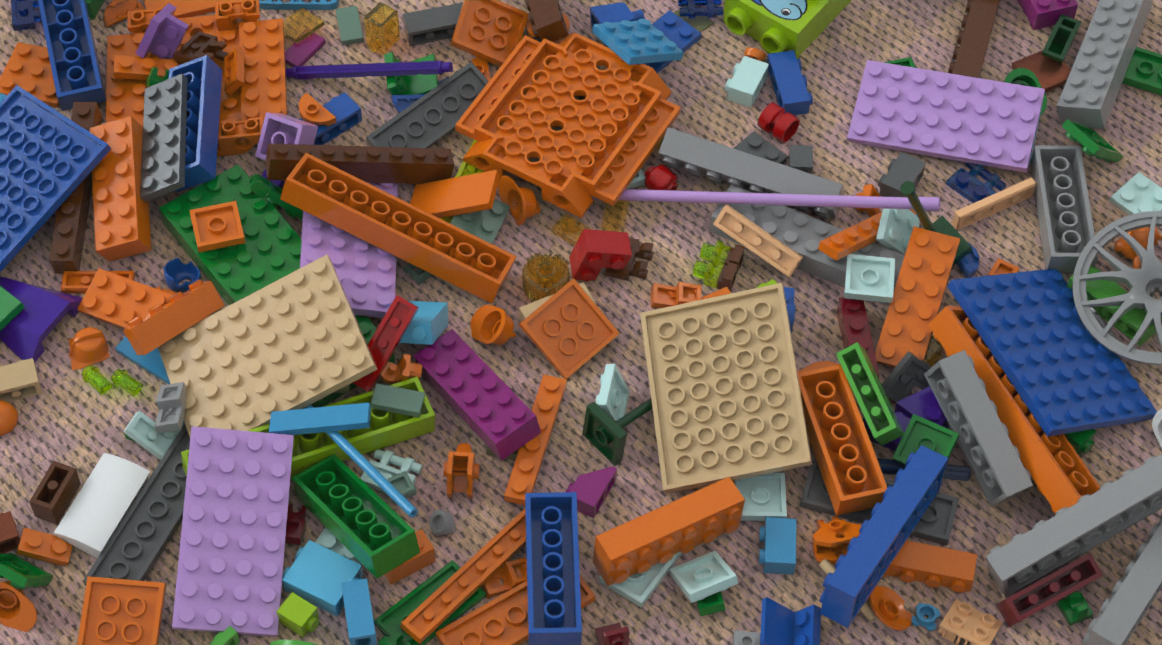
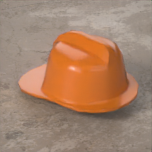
M507 175L500 178L498 189L501 201L510 206L509 211L518 226L523 225L526 218L540 213L541 208L533 190L517 186L515 181Z
M484 305L475 312L471 319L472 337L477 341L485 344L503 345L510 337L516 338V334L513 332L514 321L501 308L493 305Z
M83 328L75 334L74 338L69 340V357H71L72 370L82 369L102 362L110 356L108 353V343L103 331L96 328Z
M11 581L0 582V623L24 632L29 631L34 627L37 620V611L34 604L25 596L22 589L13 587L10 584Z

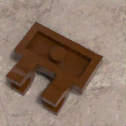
M199 31L174 54V58L180 64L205 55L212 60L217 58L224 61L228 53L222 50L227 46V43L218 41L217 36Z
M629 238L632 257L625 269L606 268L605 275L629 281L630 276L646 279L648 262L637 261L634 264L636 257L652 261L654 252H652L653 243L645 242L640 245V239Z

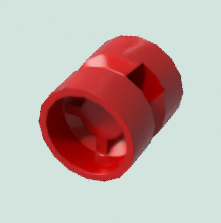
M772 102L762 111L757 125L765 132L772 133L773 137L780 142L786 143L797 132L800 119L790 112L785 113L784 108Z

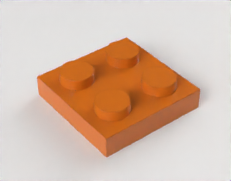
M236 201L189 210L198 253L245 243Z

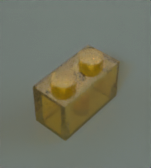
M379 2L364 17L368 48L372 52H379L384 55L400 40L397 10Z

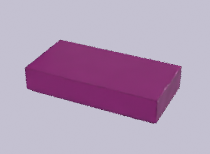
M307 30L285 52L286 64L291 67L303 66L326 43L325 38Z

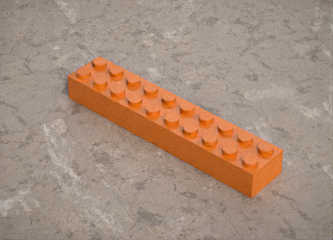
M308 153L304 154L286 178L281 194V200L491 304L508 278L517 257Z
M945 306L928 324L933 331L934 338L941 343L947 357L965 350L967 356L972 358L978 377L985 383L989 399L997 407V415L1001 423H1004L1008 429L1010 441L1019 450L1020 460L1024 468L1028 469L1031 477L1037 484L1038 491L1050 503L1053 513L1056 514L1057 511L1064 507L1070 508L1077 504V501L1086 494L1092 495L1099 491L1100 485L1065 435L1046 436L961 306Z

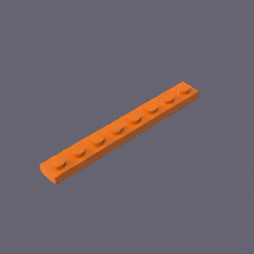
M525 509L402 621L400 628L420 644L503 567L505 562L518 553L526 545Z

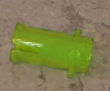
M89 365L82 371L84 382H89L99 394L103 395L111 389L112 383L100 373V369L97 366Z
M117 369L111 377L114 386L122 387L134 397L144 386L143 383L128 375V371L125 369Z

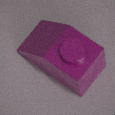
M612 466L579 475L574 484H569L566 492L577 493V511L592 518L596 516L616 482L617 468Z

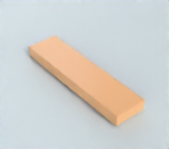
M1031 177L955 211L952 225L956 230H960L1031 198L1036 182Z
M728 204L724 206L713 225L788 277L792 276L804 258Z

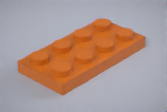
M98 268L77 310L87 316L126 329L129 327L128 322L138 316L144 318L150 314L148 310L158 304L163 306L170 302L168 298L172 294Z

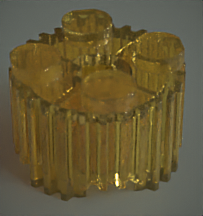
M535 253L534 256L530 255L522 272L523 292H525V296L528 299H531V302L555 294L570 281L567 261H565L564 257L561 258L560 254L554 256L552 254H549V256L544 254L542 256V254Z

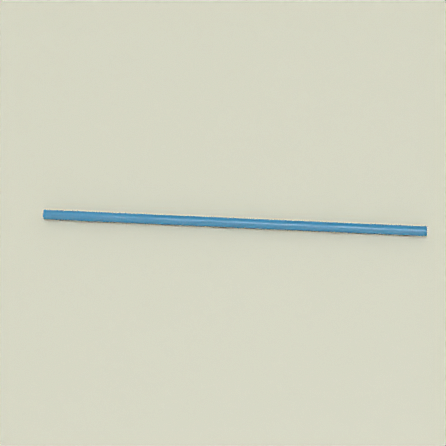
M310 404V405H308L307 407H305V408H303V409H306V408H314V407ZM338 431L325 432L409 517L413 518L417 515L418 510Z

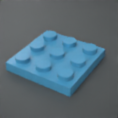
M622 20L621 22H604L603 24L593 25L592 33L628 65L682 60L684 52L676 46L675 42L670 41L662 31L656 29L649 20Z

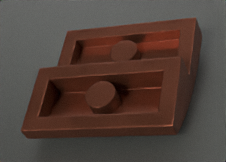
M1043 50L1012 63L1013 70L1026 68L1032 71L1038 78L1041 87L1045 89V92L1066 84L1071 72L1064 61L1061 63L1041 55Z

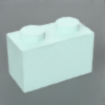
M744 56L740 64L736 63L733 70V78H729L726 82V100L752 108L767 79L769 64Z

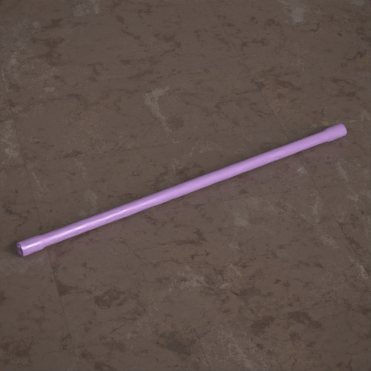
M626 189L619 198V200L913 210L907 197ZM918 197L925 211H940V197Z

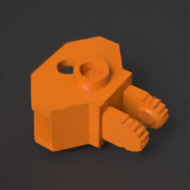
M468 443L459 444L456 452L449 451L448 462H444L443 477H447L448 497L453 498V492L467 493L468 499H473L474 481L479 479L480 464H475V454L471 453L472 447Z
M838 516L832 517L829 523H825L823 519L817 520L818 531L813 534V550L816 561L822 562L824 559H827L832 565L836 564L842 554H847V548L853 537L858 538L860 535L861 524L846 522L844 519L840 520Z

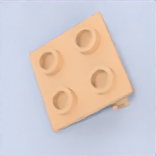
M955 600L942 620L938 633L942 634V638L953 643L958 636L956 645H959L962 638L965 639L964 645H968L969 642H971L970 645H990L1003 622L997 620L991 614L983 613L973 608L966 602Z

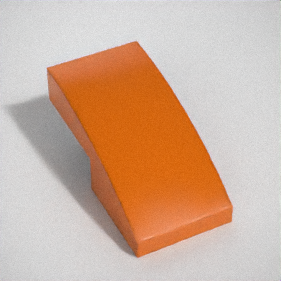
M678 282L676 287L653 283L651 287V308H665L701 300V285Z
M526 557L505 562L503 568H500L481 586L486 593L487 599L506 593L527 581Z

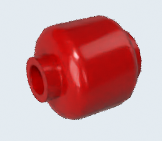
M664 164L656 167L652 165L644 174L646 176L644 185L648 190L676 191L678 188L677 175Z

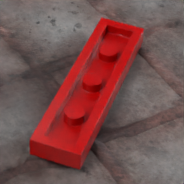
M396 295L368 343V348L377 370L352 382L353 384L367 392L372 390L419 307Z

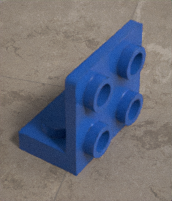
M768 597L762 599L760 644L820 645L821 608L813 604L794 612Z

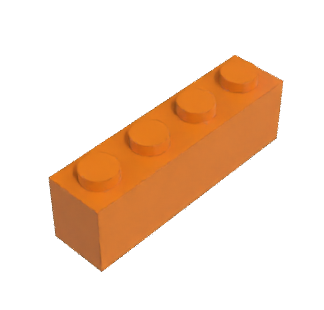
M199 279L188 286L190 290L182 294L180 291L168 298L170 302L163 306L158 304L149 309V315L144 318L138 316L129 321V327L124 329L123 332L136 354H148L225 306L212 282H202Z
M906 540L883 577H899L900 580L908 583L914 581L924 582L927 586L933 588L939 586L949 587L957 593L970 592L974 581L977 554Z

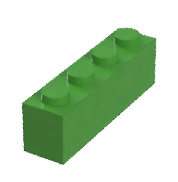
M1091 265L1088 274L1101 271ZM1074 275L1069 278L1067 287L1072 290ZM1086 281L1088 301L1128 293L1114 281ZM1120 306L1094 308L1098 312L1096 314H1099L1105 321L1109 322ZM1133 308L1124 314L1113 327L1132 340L1142 325L1146 313L1144 309ZM1153 323L1137 344L1139 346H1142L1155 333Z
M857 342L836 353L874 439L883 446L905 435L866 350Z

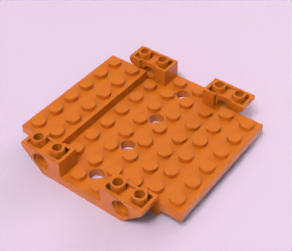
M259 0L216 2L215 15L178 18L189 25L178 50L199 31L217 36L218 41L226 42L227 46L222 50L223 52L229 54L237 46L244 49V84L232 95L224 90V61L217 58L213 59L222 69L217 156L245 154L256 145L260 139L266 112L288 115L283 18L257 21L260 18ZM163 8L128 11L127 28L132 33L107 36L106 123L132 116L143 126L145 89L148 88L146 80L113 78L114 55L140 57L135 53L151 19ZM151 52L145 56L148 58H159Z
M575 32L554 42L545 38L542 42H539L525 35L455 124V131L478 141L473 144L463 157L464 162L485 172L498 170L500 178L510 172L542 188L543 200L582 218L593 203L591 196L612 206L616 204L666 134L667 128H670L681 112V107L667 101L671 95V90L650 66L645 64L628 65L610 48ZM606 66L608 69L600 70L597 67ZM580 95L585 97L584 100H577L574 98ZM560 126L563 129L560 131H554L551 128ZM537 157L539 161L530 162L528 159Z

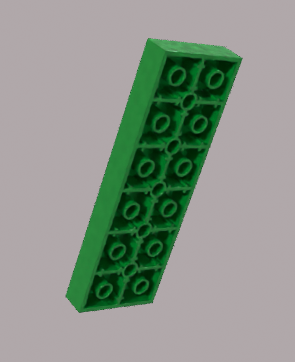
M239 164L217 175L216 179L205 182L159 207L163 225L205 277L212 282L217 292L228 305L300 269L301 238L277 209L266 199V196L259 197L252 191L249 182L250 177ZM236 201L245 243L198 253L189 210ZM355 315L368 345L377 328L367 316ZM394 352L388 362L395 363ZM351 383L350 391L357 387V385ZM331 393L311 405L314 408L326 406L346 393Z

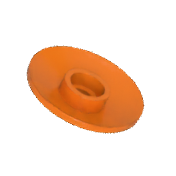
M876 586L869 596V602L878 619L892 629L898 631L906 630L912 623V615L904 608L905 601L890 588Z

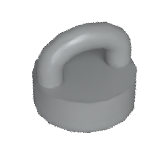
M437 510L431 515L430 529L435 535H448L455 532L456 526L453 516L449 511Z

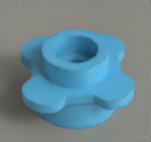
M917 604L915 607L916 614L911 618L912 624L914 626H923L928 631L935 630V622L940 617V611L930 604Z

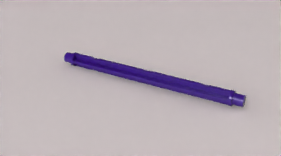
M422 61L294 66L293 68H286V77L315 79L417 74L432 75L452 72L453 64L452 62Z

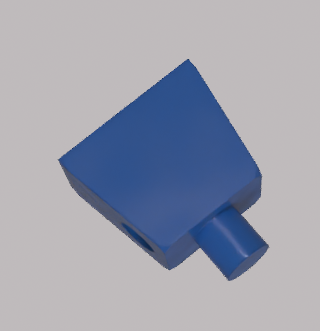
M623 2L590 7L592 27L594 24H603L604 22L614 23L621 22L622 20L636 21L645 19L641 9L631 12Z

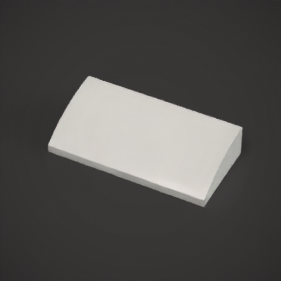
M104 453L53 535L98 558L146 482L150 471L126 459Z

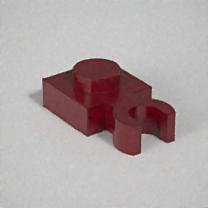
M293 504L288 505L285 543L301 545L306 529L305 506H302L299 512H293Z

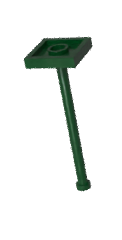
M911 181L902 183L900 191L908 198L924 229L960 238V244L953 263L954 266L973 250L972 247L943 215L932 223L915 192V185Z
M651 398L617 421L609 417L595 402L591 403L586 407L582 435L616 466L623 459L627 433L623 428L653 409Z

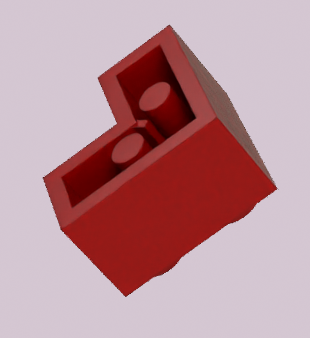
M583 229L569 256L572 278L575 280L592 281L596 280L602 267L625 269L632 257L628 233Z

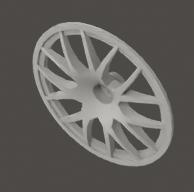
M1148 211L1120 218L1101 229L1091 238L1081 252L1075 266L1073 298L1083 325L1102 346L1120 357L1134 362L1162 365V352H1149L1134 348L1153 323L1162 349V263L1155 256L1154 252L1155 227H1162V211ZM1150 227L1147 251L1127 232ZM1121 236L1138 255L1142 263L1141 269H1133L1126 266L1103 248L1109 242ZM1098 254L1116 270L1088 274ZM1086 281H1116L1127 284L1131 290L1126 294L1088 301ZM1155 292H1158L1159 296H1161L1160 300H1155V297H1153ZM1120 306L1104 329L1095 319L1090 307ZM1133 308L1144 309L1146 317L1128 346L1108 334L1124 314Z

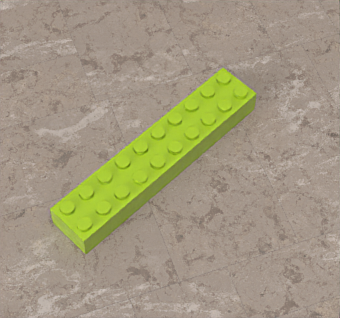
M418 377L389 385L424 392ZM374 390L323 407L370 403L371 406ZM425 394L420 418L371 408L370 428L338 432L363 455L376 449L435 431V413ZM270 424L248 431L269 433ZM325 432L294 435L290 478L332 454H335L341 461L351 458ZM189 449L181 452L182 465L186 477Z

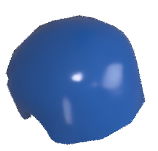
M175 258L164 266L165 282L172 291L185 293L190 290L188 286L191 283L201 279L200 269L192 261L184 264L179 258ZM183 280H190V282L185 281L182 285H179Z

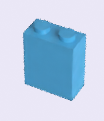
M353 578L347 582H341L350 645H377L367 578Z

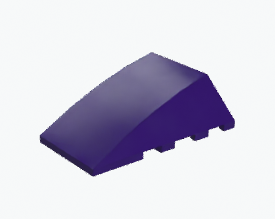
M0 276V286L25 306L0 331V340L21 360L33 358L35 363L45 352L42 341L67 313L73 317L79 313L77 308L83 298Z

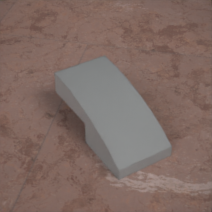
M184 382L161 385L156 400L159 412L154 427L157 433L181 430L186 402V385Z

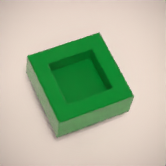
M721 591L696 601L700 616L726 610Z

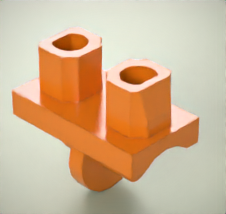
M403 354L397 365L392 362L386 364L380 378L384 382L393 384L414 377L420 379L422 364L410 362L411 355Z

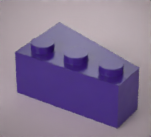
M930 386L896 402L894 412H902L908 418H912L913 414L947 429L950 427Z

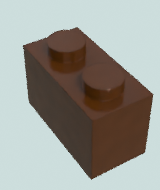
M56 461L52 462L29 501L35 517L54 524L59 523L81 485L76 468Z

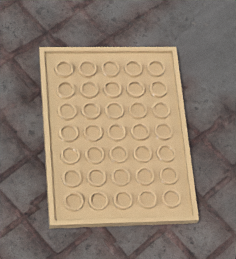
M327 254L199 321L158 347L170 383L184 382L186 385L183 420L189 436H191V426L248 431L270 424L271 412L303 409L377 370L334 265Z
M782 283L640 313L662 486L665 494L708 486L727 477H730L733 481L813 465Z

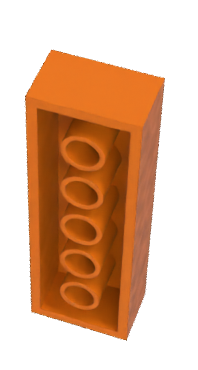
M132 116L91 127L90 133L106 142L111 148L92 170L96 252L106 260L113 261L151 251L149 201L145 202L140 198L143 126Z
M841 364L799 372L798 378L808 438L836 516L874 508L877 502L882 503L884 500L883 495L887 489V484Z
M724 478L595 537L593 564L607 586L614 583L620 584L631 575L644 573L653 565L668 562L674 554L680 551L681 553H688L699 544L710 543L721 534L734 532L740 526L745 499L731 478Z

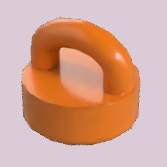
M748 47L745 49L743 56L765 62L767 55L760 49Z

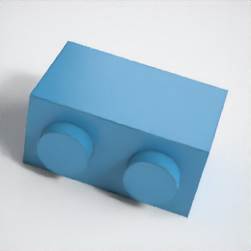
M766 517L765 526H760L759 542H764V549H759V564H763V573L794 575L796 566V519Z

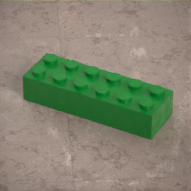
M335 454L292 477L298 500L377 579L420 553L415 530Z

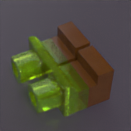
M717 240L716 245L703 243L700 258L709 260V262L705 263L697 260L693 268V275L704 279V285L719 290L728 287L731 292L744 259L745 246L736 244L735 248L724 246V243L720 240Z

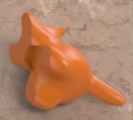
M1150 227L1127 232L1145 250L1147 249ZM1155 227L1154 245H1158V240H1162V236L1157 227ZM1123 238L1117 240L1114 245L1115 251L1122 254L1126 259L1133 260V269H1140L1141 261L1136 252Z

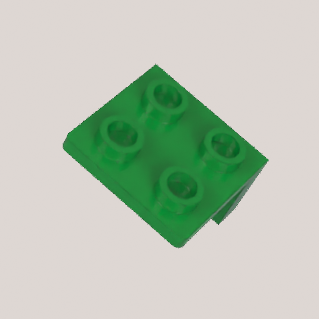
M393 52L384 54L385 63L402 62L401 59L396 58ZM434 54L410 62L436 61V57ZM437 74L386 76L387 89L392 95L427 94L439 85Z

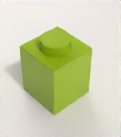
M293 592L276 611L279 623L303 638L308 632L312 633L319 624L317 607Z

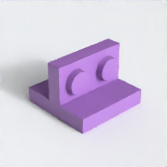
M168 3L151 19L135 53L136 55L144 58L151 52L161 59L174 58V54L177 52L189 27L188 24L173 16L177 7Z

